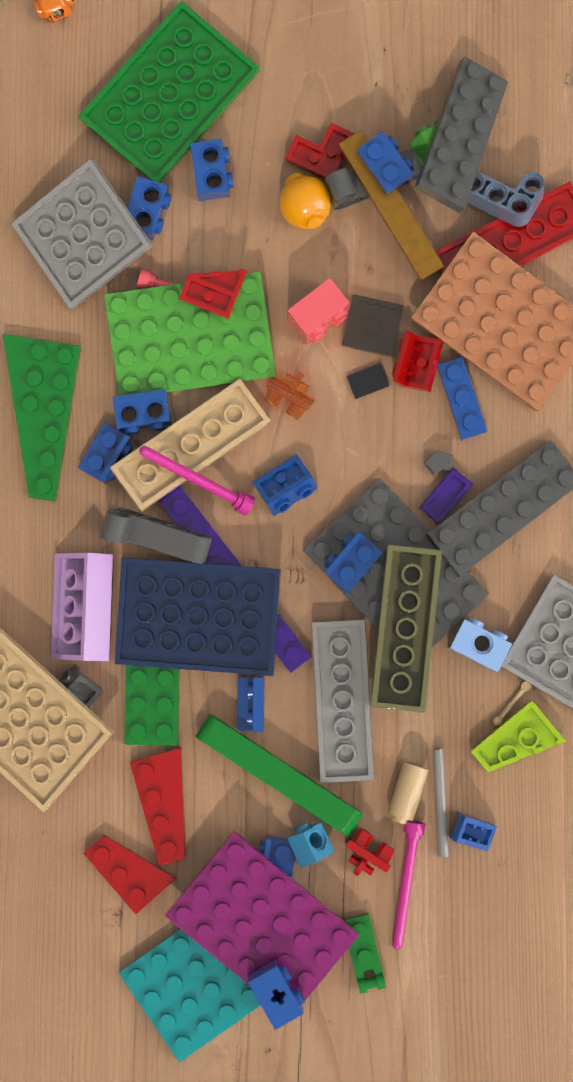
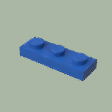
M463 357L439 364L437 369L461 441L486 433L487 429Z

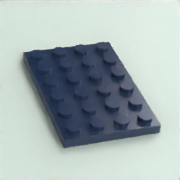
M121 558L115 664L274 676L281 569Z

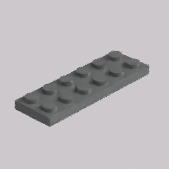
M465 56L459 61L415 184V189L458 213L465 209L508 81Z
M550 440L430 531L426 536L437 550H442V557L456 575L460 577L572 491L573 467L552 440Z

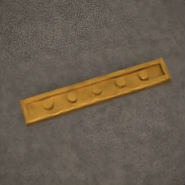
M361 130L339 143L338 146L420 281L443 268L444 265L397 188L387 195L358 155L357 149L368 142Z

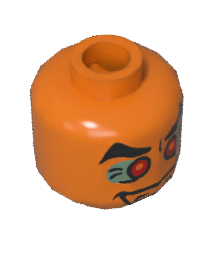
M34 0V4L42 20L46 19V21L54 23L71 15V5H74L75 1Z

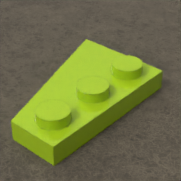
M530 700L470 750V752L483 768L490 772L555 745L565 743L566 740L536 704Z

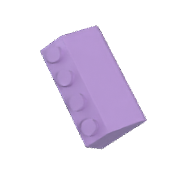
M55 553L51 659L109 661L113 572L112 554Z

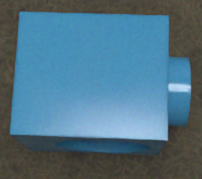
M309 822L303 823L294 828L295 834L287 838L300 867L317 863L335 852L321 822L310 825Z

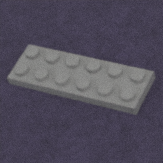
M365 620L313 622L312 637L320 783L374 780Z

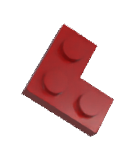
M330 123L320 146L296 135L286 154L285 161L325 179L329 174L339 169L345 157L338 146L339 143L348 139L354 133Z

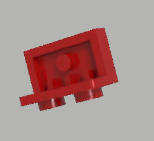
M405 331L404 338L399 343L400 353L398 361L392 371L393 382L403 388L431 392L443 341L437 338L418 336L411 331Z

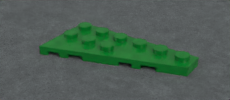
M3 334L29 498L56 502L81 346Z

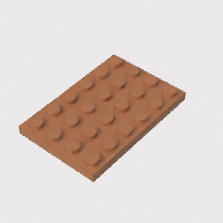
M475 232L470 234L410 318L437 339H441L444 344L536 411L540 410L573 364V305Z

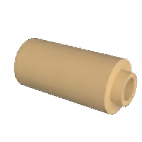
M403 761L388 813L392 815L391 820L405 825L408 820H414L429 769Z

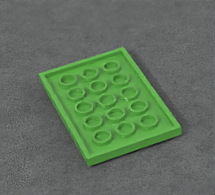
M261 272L246 274L229 319L179 300L185 283L104 294L119 396L164 389L166 393L231 384L238 379L245 382L276 377Z

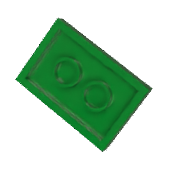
M126 665L124 745H178L179 669Z

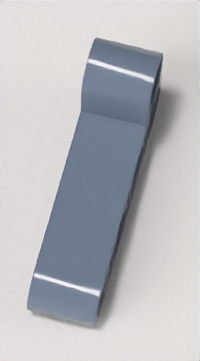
M477 171L473 185L479 188L471 190L467 203L513 226H524L530 221L543 199L544 178L537 172H529L522 177L517 187L513 189ZM533 186L538 188V190L530 191L527 188ZM495 196L502 198L499 201L491 200V198ZM523 208L525 211L515 212L514 209Z

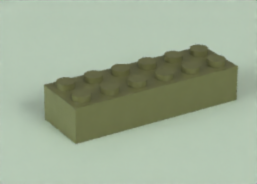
M397 545L386 546L370 707L422 713L426 711L442 550Z

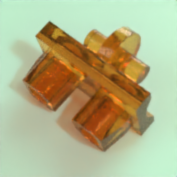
M299 372L296 378L288 373L283 380L273 377L266 386L269 389L265 401L277 407L283 397L287 398L292 402L286 413L295 419H298L305 410H308L313 405L315 399L305 394L310 386L302 382L305 374Z

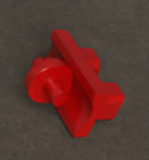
M360 828L353 838L349 837L345 842L347 848L362 857L359 859L354 855L350 856L348 862L356 866L353 874L359 876L364 871L371 876L374 868L367 864L368 861L387 873L391 867L389 862L394 849L384 842H381L375 853L367 849L374 836L363 828Z

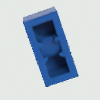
M276 959L248 975V984L275 1030L303 1015L302 1004L305 1003L299 989L293 990L289 983L292 977L285 965L280 966ZM277 988L279 992L283 993V996L273 995V990Z

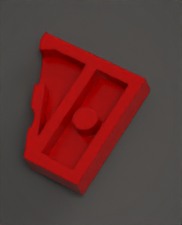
M239 269L236 271L188 274L179 300L229 319L247 270Z

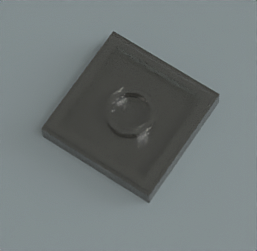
M353 294L341 346L393 357L404 305Z

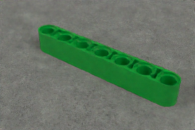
M211 714L208 715L195 735L197 739L348 837H350L364 815L349 803Z

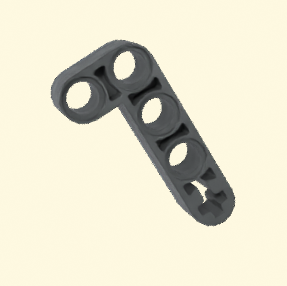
M412 149L399 153L402 158L407 157L415 169L412 171L414 175L413 180L410 182L417 180L422 168L419 159ZM340 169L325 178V185L330 192L331 202L335 210L349 207L370 198L354 171L349 173L347 169Z
M114 508L106 511L100 535L102 539L110 542L124 543L128 541L199 564L206 563L212 537L207 534L124 508Z

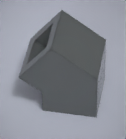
M436 452L424 465L434 476L440 471L449 472L453 454Z

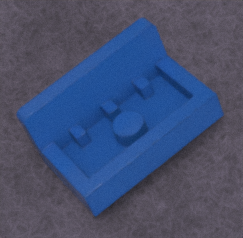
M382 131L359 147L357 153L388 195L406 181H412L414 175L412 171L415 169L407 157L402 158L397 151L399 146L391 135L387 137Z

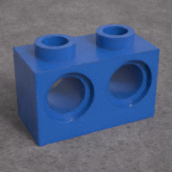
M222 139L190 143L198 201L229 197V189L233 188L232 173H226L225 163H230L228 147L222 146ZM212 152L217 154L218 158L213 162H208L204 159V156ZM212 178L221 180V184L216 188L208 186L207 183Z
M137 176L127 208L137 222L144 216L151 219V223L146 227H141L149 240L154 241L155 235H160L164 219H161L163 209L168 210L172 195L169 194L168 185ZM150 192H156L159 195L158 199L154 202L146 201L145 197Z
M165 389L113 397L117 429L124 431V434L140 433V428L150 427V431L166 429V425L171 424L168 396ZM153 405H160L163 408L162 414L157 418L149 416V409ZM134 409L137 413L136 418L129 422L123 420L124 411Z

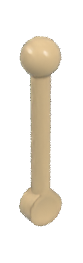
M526 681L520 684L521 689L501 714L493 718L495 726L499 727L502 725L503 718L523 693L531 689V684Z

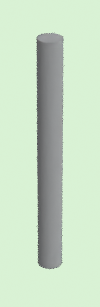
M433 749L438 857H449L443 749Z

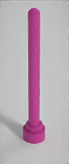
M142 446L139 449L141 456L231 502V506L234 507L236 512L244 516L250 512L255 498L246 492L234 493L147 446Z
M408 820L403 827L407 844L392 946L396 950L401 949L403 946L417 843L425 832L426 824L419 821Z

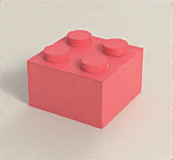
M329 278L288 310L287 320L306 345L311 341L315 344L326 336L325 331L333 325L336 328L347 319L346 315L348 314L350 303L331 278Z

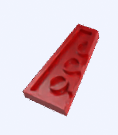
M182 747L130 762L159 866L185 858Z

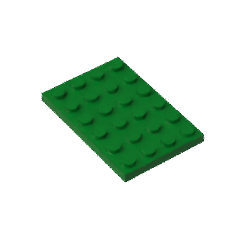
M181 1L79 114L78 118L146 178L161 183L191 149L190 143L197 142L260 72V67Z

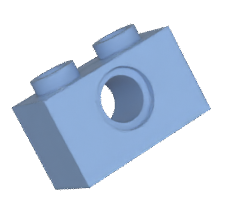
M470 617L469 621L463 619L448 648L494 672H498L512 646V643L507 641L508 636L495 629L493 633H490L483 629L484 623ZM478 636H484L487 639L488 646L484 651H478L475 648L474 641Z

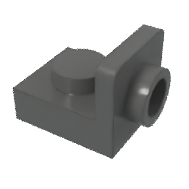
M75 664L70 669L64 671L59 679L88 708L104 692L100 685L82 674L80 668Z

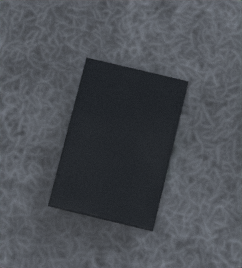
M381 363L346 376L355 399L389 387Z

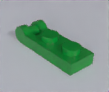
M369 913L343 919L359 932V936L349 949L360 994L367 993L368 989L378 987V990L386 988ZM374 969L375 977L365 979L363 972Z

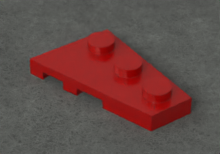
M103 835L83 853L135 914L177 878L106 835Z

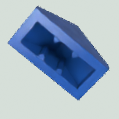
M458 812L449 837L457 843L488 851L497 826Z

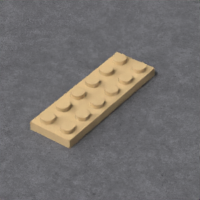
M238 379L142 446H147L198 473L268 425L271 420L242 380ZM142 446L110 467V470L140 512L187 481V479L141 456L139 449Z

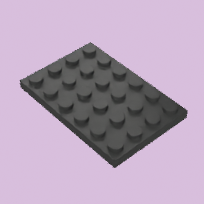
M381 479L376 481L303 550L324 574L328 569L324 564L333 553L337 556L340 555L345 549L341 544L351 532L356 536L360 531L365 538L383 552L349 594L329 578L377 630L386 546L397 545L437 550L426 536L430 532L429 529ZM442 556L432 647L489 594L468 571L458 577Z

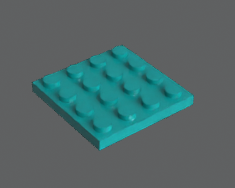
M181 929L119 971V975L179 1063L261 1006L251 987Z

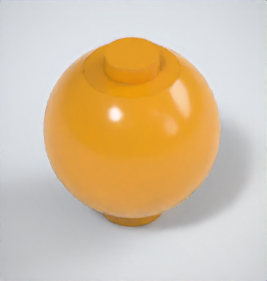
M301 173L290 175L286 178L285 186L279 197V208L282 216L290 225L299 229L319 227L328 217L331 210L332 202L328 188L315 177L304 176Z

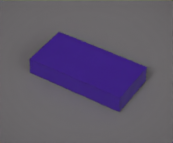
M453 467L421 504L419 509L439 525L473 486V483Z

